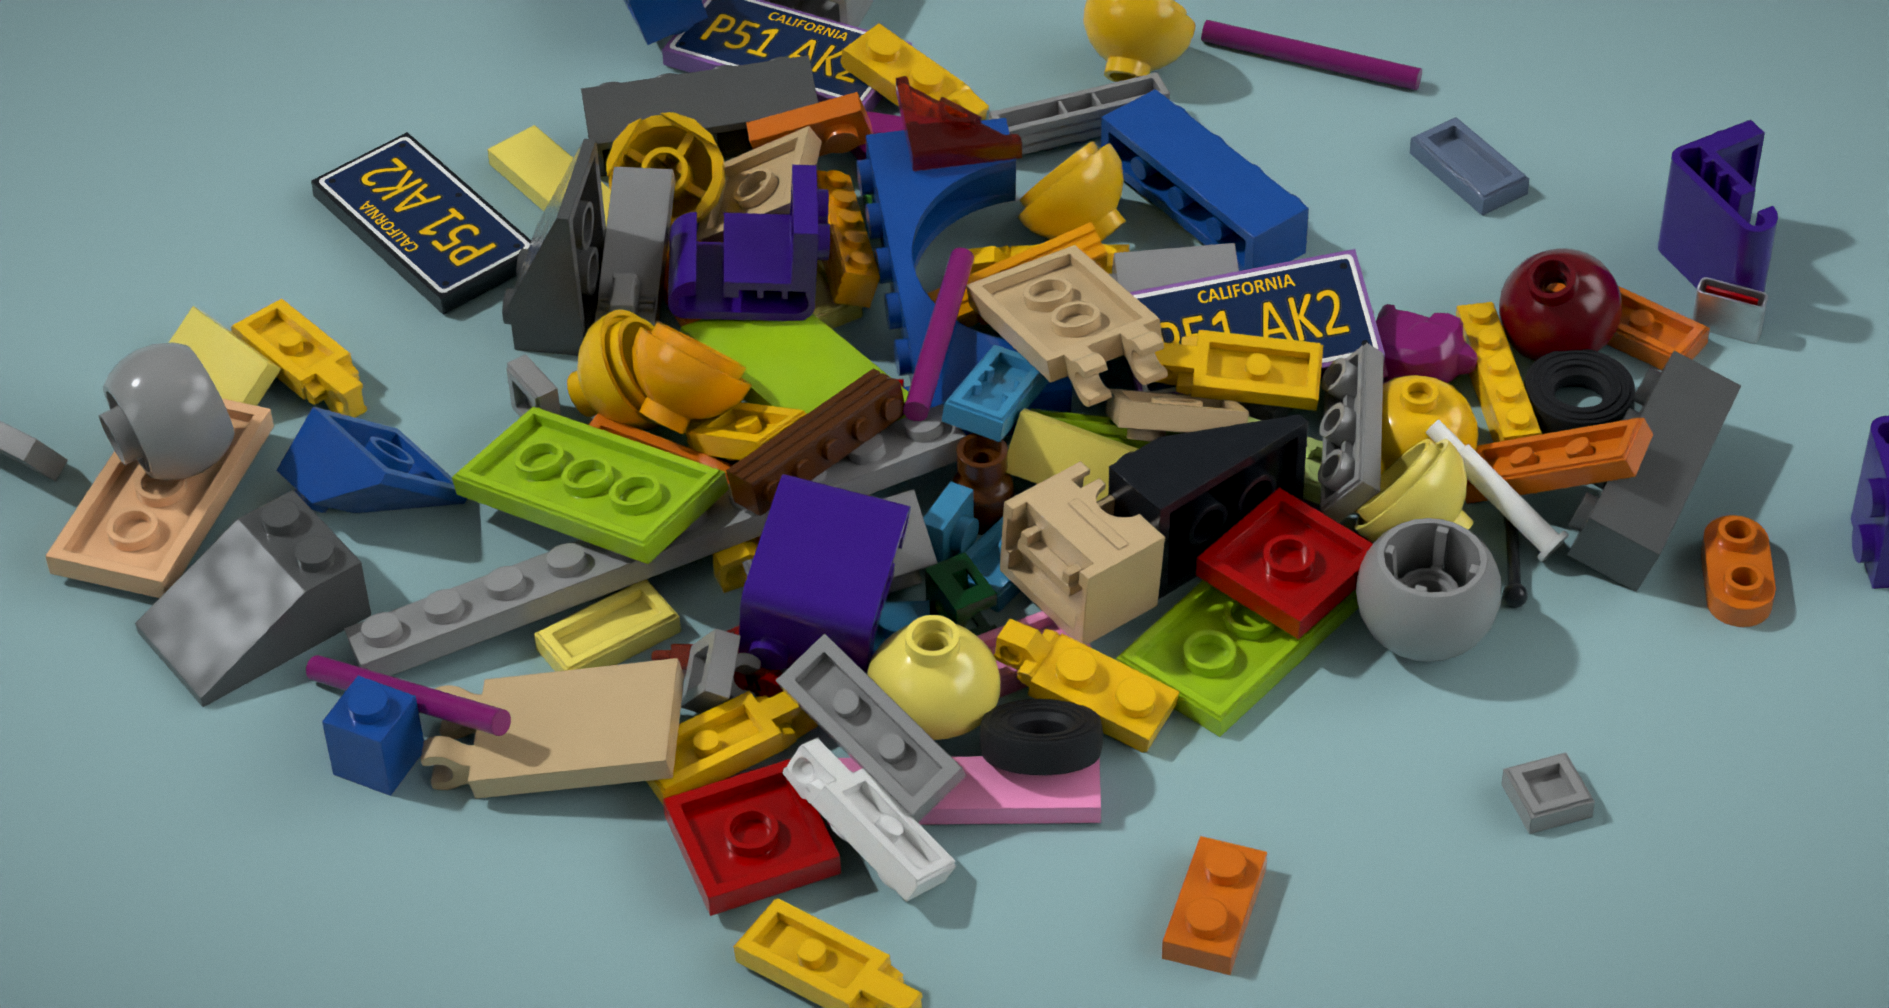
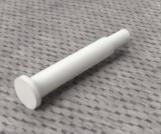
M1437 420L1426 431V434L1435 443L1442 439H1448L1456 447L1463 458L1467 479L1541 552L1537 556L1541 562L1555 552L1569 537L1565 530L1560 534L1556 532L1469 444L1465 446L1440 420Z

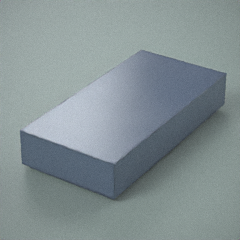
M1457 117L1411 137L1409 153L1482 216L1528 194L1530 178Z

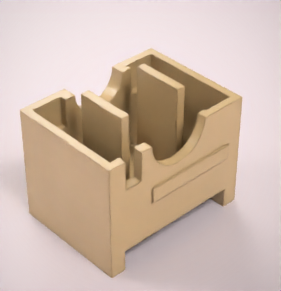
M1080 461L1004 502L1000 571L1071 638L1088 645L1158 605L1165 536L1140 514L1133 517L1113 516L1115 498L1110 494L1099 501L1096 500L1098 495L1105 490L1106 483L1100 478L1083 487L1084 477L1090 474V469Z

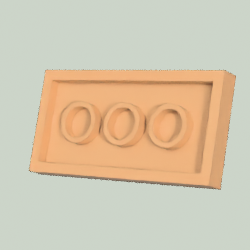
M222 399L235 433L231 445L216 464L203 473L186 479L166 481L150 478L137 460L124 465L114 451L45 557L50 574L160 598L182 576L272 431L274 424L271 409Z

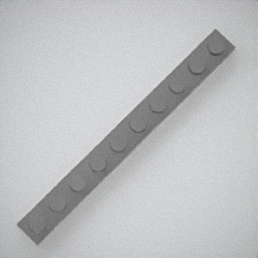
M940 404L930 408L927 418L923 421H912L907 417L895 421L811 481L869 495L956 462L957 445L966 435L961 428L941 422L944 405ZM728 484L729 490L649 564L583 540H578L573 543L558 545L549 552L512 566L497 568L488 575L451 589L438 590L427 598L395 610L374 614L365 621L344 629L359 667L392 676L759 537L762 534L769 511L759 516L735 503L730 484Z

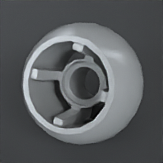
M160 343L137 349L120 360L108 374L103 385V391L110 410L98 416L111 446L124 465L137 460L150 478L166 481L186 479L203 473L216 464L229 449L235 435L231 419L208 372L189 346L179 343Z
M1414 519L1384 532L1367 551L1357 576V603L1360 615L1373 637L1385 648L1401 657L1415 661H1444L1462 655L1475 647L1491 629L1501 604V577L1491 552L1485 543L1471 531L1443 519Z

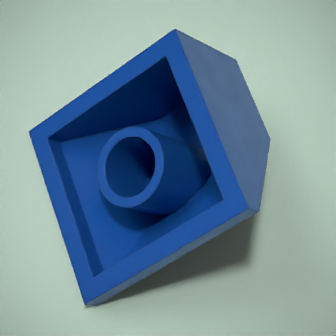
M317 407L311 409L276 470L296 488L295 492L312 510L320 513H326L328 508L351 513H367L465 504L467 498L456 494L452 476L398 428Z

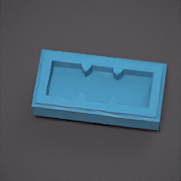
M993 345L946 400L941 422L1000 442L1017 422L1020 412L1030 406L1048 384V380L1020 353Z

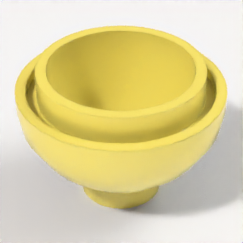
M1425 439L1405 452L1381 474L1380 492L1355 510L1360 515L1355 523V530L1373 544L1384 532L1414 519H1443L1469 530L1474 521L1462 510L1466 498L1467 475L1463 458L1456 447L1448 439H1442L1435 444L1430 439Z
M939 615L919 617L909 625L893 633L877 648L871 658L867 675L933 740L957 737L981 725L984 714L996 707L1000 696V674L995 657L989 647L968 629Z

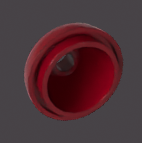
M1567 248L1542 251L1521 262L1506 279L1499 301V319L1508 342L1520 354L1533 361L1553 351L1563 352L1589 349L1598 352L1611 340L1622 316V298L1619 286L1608 268L1600 260L1586 252ZM1553 283H1562L1566 286L1555 293L1544 292Z

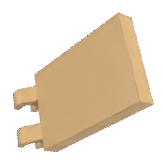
M1076 245L966 285L969 306L1050 383L1068 376L1079 399L1087 407L1112 398L1111 391L1104 386L1099 373L1108 370L1106 361L1124 355L1133 374L1142 385L1168 377L1167 369L1159 363L1155 355L1156 351L1164 349L1160 319Z
M678 658L485 679L482 694H474L461 687L452 685L435 688L436 690L505 709L510 713L511 724L504 735L495 736L442 720L440 727L441 736H434L424 740L421 764L422 766L434 765L431 779L433 789L451 790L460 785L469 784L475 799L673 778L684 685L683 670ZM476 733L474 745H466L455 740Z

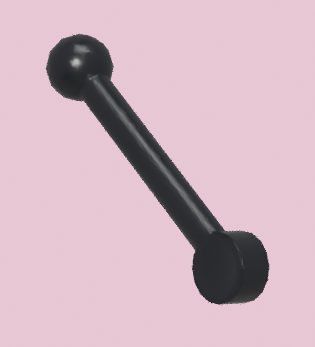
M1504 516L1508 585L1505 586L1502 597L1505 604L1518 608L1524 605L1528 599L1527 589L1521 584L1519 532Z

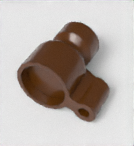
M971 433L963 437L957 445L958 471L952 482L973 489L974 518L979 521L978 535H984L1003 517L1004 502L1014 497V480L1010 474L1006 473L1008 469V447L1003 439L998 442Z

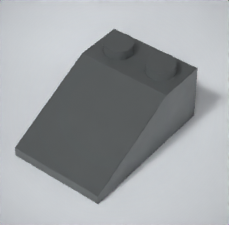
M584 138L541 216L529 248H522L519 252L516 270L517 282L514 289L507 288L502 306L503 322L512 327L515 350L578 356L581 343L588 329L595 323L606 235L596 139Z
M292 490L238 518L148 609L135 625L139 635L200 705L205 707L344 631V628L371 616V610L361 561L298 494Z

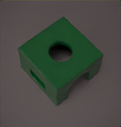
M966 552L925 568L926 601L929 600L930 615L946 617L966 628V624L971 618L977 627L969 631L976 636L997 628L995 624L990 626L980 613L997 605V593ZM968 574L976 584V586L969 589Z

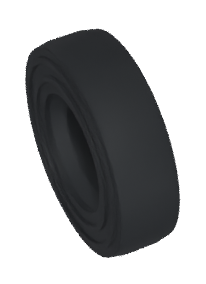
M1589 349L1563 352L1553 351L1536 360L1529 368L1523 384L1542 434L1622 421L1629 408L1634 410L1635 401L1632 399L1636 392L1631 374L1620 362L1597 351ZM1565 387H1583L1598 393L1602 397V401L1595 406L1576 407L1558 400L1555 392Z
M1027 699L996 706L984 714L980 727V746L983 758L989 764L999 769L1018 774L1058 775L1082 770L1091 766L1099 759L1103 745L1102 723L1095 711L1083 705L1054 699Z

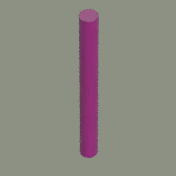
M1206 20L1202 29L1201 40L1203 42L1412 90L1419 88L1422 78V68L1212 20Z
M966 248L954 249L949 257L903 408L904 415L912 421L925 420L930 410L974 262L973 253Z
M315 655L310 658L306 665V675L311 681L346 691L359 675L415 695L419 713L495 736L504 735L511 724L510 713L505 709L341 661Z

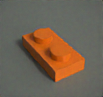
M858 92L746 123L749 141L753 149L810 126L822 141L819 156L830 153L849 152L859 145L866 144V135L873 134L871 121Z
M1200 836L1162 941V959L1231 975L1266 872V851Z

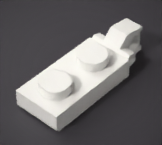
M818 738L802 744L787 767L784 768L782 773L800 797L807 799L808 803L812 804L830 823L833 831L841 839L849 842L877 871L882 882L895 890L906 902L944 883L955 869V860L864 768L856 772L850 771Z

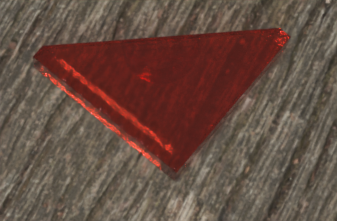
M907 76L896 78V95L913 171L1022 158V140L1018 134L1003 135L982 124L981 116L944 97H941L938 101L911 87Z

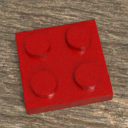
M1278 488L1197 557L1196 576L1295 638L1300 639L1356 589L1360 565L1373 543L1283 489Z
M791 759L663 799L665 818L710 916L841 874L840 855L819 812L812 804L808 803L807 799L800 797L782 773Z

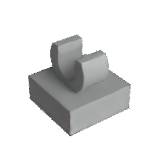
M716 628L691 646L681 708L701 714L747 692L735 684L733 679L734 672L750 676L760 669L761 661L749 653L738 654L740 635Z

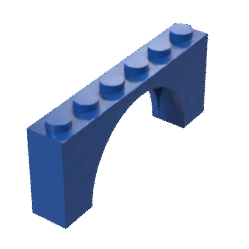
M1006 118L866 135V159L856 161L861 196L871 195L872 203L865 205L870 240L880 238L882 248H875V261L880 275L879 284L890 283L891 293L884 294L888 329H899L901 339L894 340L898 376L909 375L910 383L935 303L925 292L916 275L915 270L921 256L930 243L944 229L957 220L989 206L1016 201V157ZM956 320L930 408L940 404L944 405L946 400L993 345H998L1015 352L1018 351L1005 339L978 332ZM1067 376L1051 383L1048 381V384L1027 409L1033 408L1071 413L1072 386L1069 377ZM906 386L904 388L907 391H909L910 386ZM1017 422L1005 436L1013 435ZM962 429L966 436L973 433Z

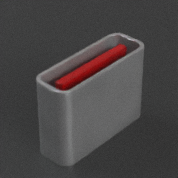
M1704 277L1700 280L1697 287L1692 320L1709 327L1711 333L1748 343H1757L1762 333L1768 295L1758 290Z

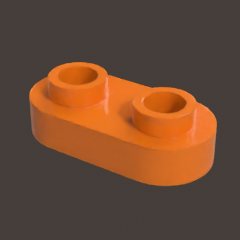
M1727 515L1714 519L1704 530L1700 552L1707 607L1715 618L1725 624L1736 627L1758 625L1771 614L1776 591L1768 534L1760 524L1747 517Z

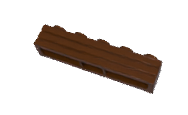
M874 368L728 468L726 472L734 502L762 516L770 510L783 474L811 481L904 416L903 408L905 403L899 381L890 378L884 373L881 374L880 371Z

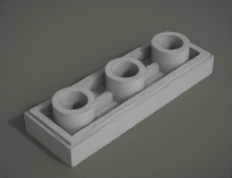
M1368 343L1364 346L1362 345L1346 359L1338 358L1333 361L1325 371L1321 382V387L1325 391L1324 417L1319 429L1320 435L1323 437L1322 464L1318 471V481L1321 483L1320 508L1321 513L1338 523L1380 492L1384 353Z

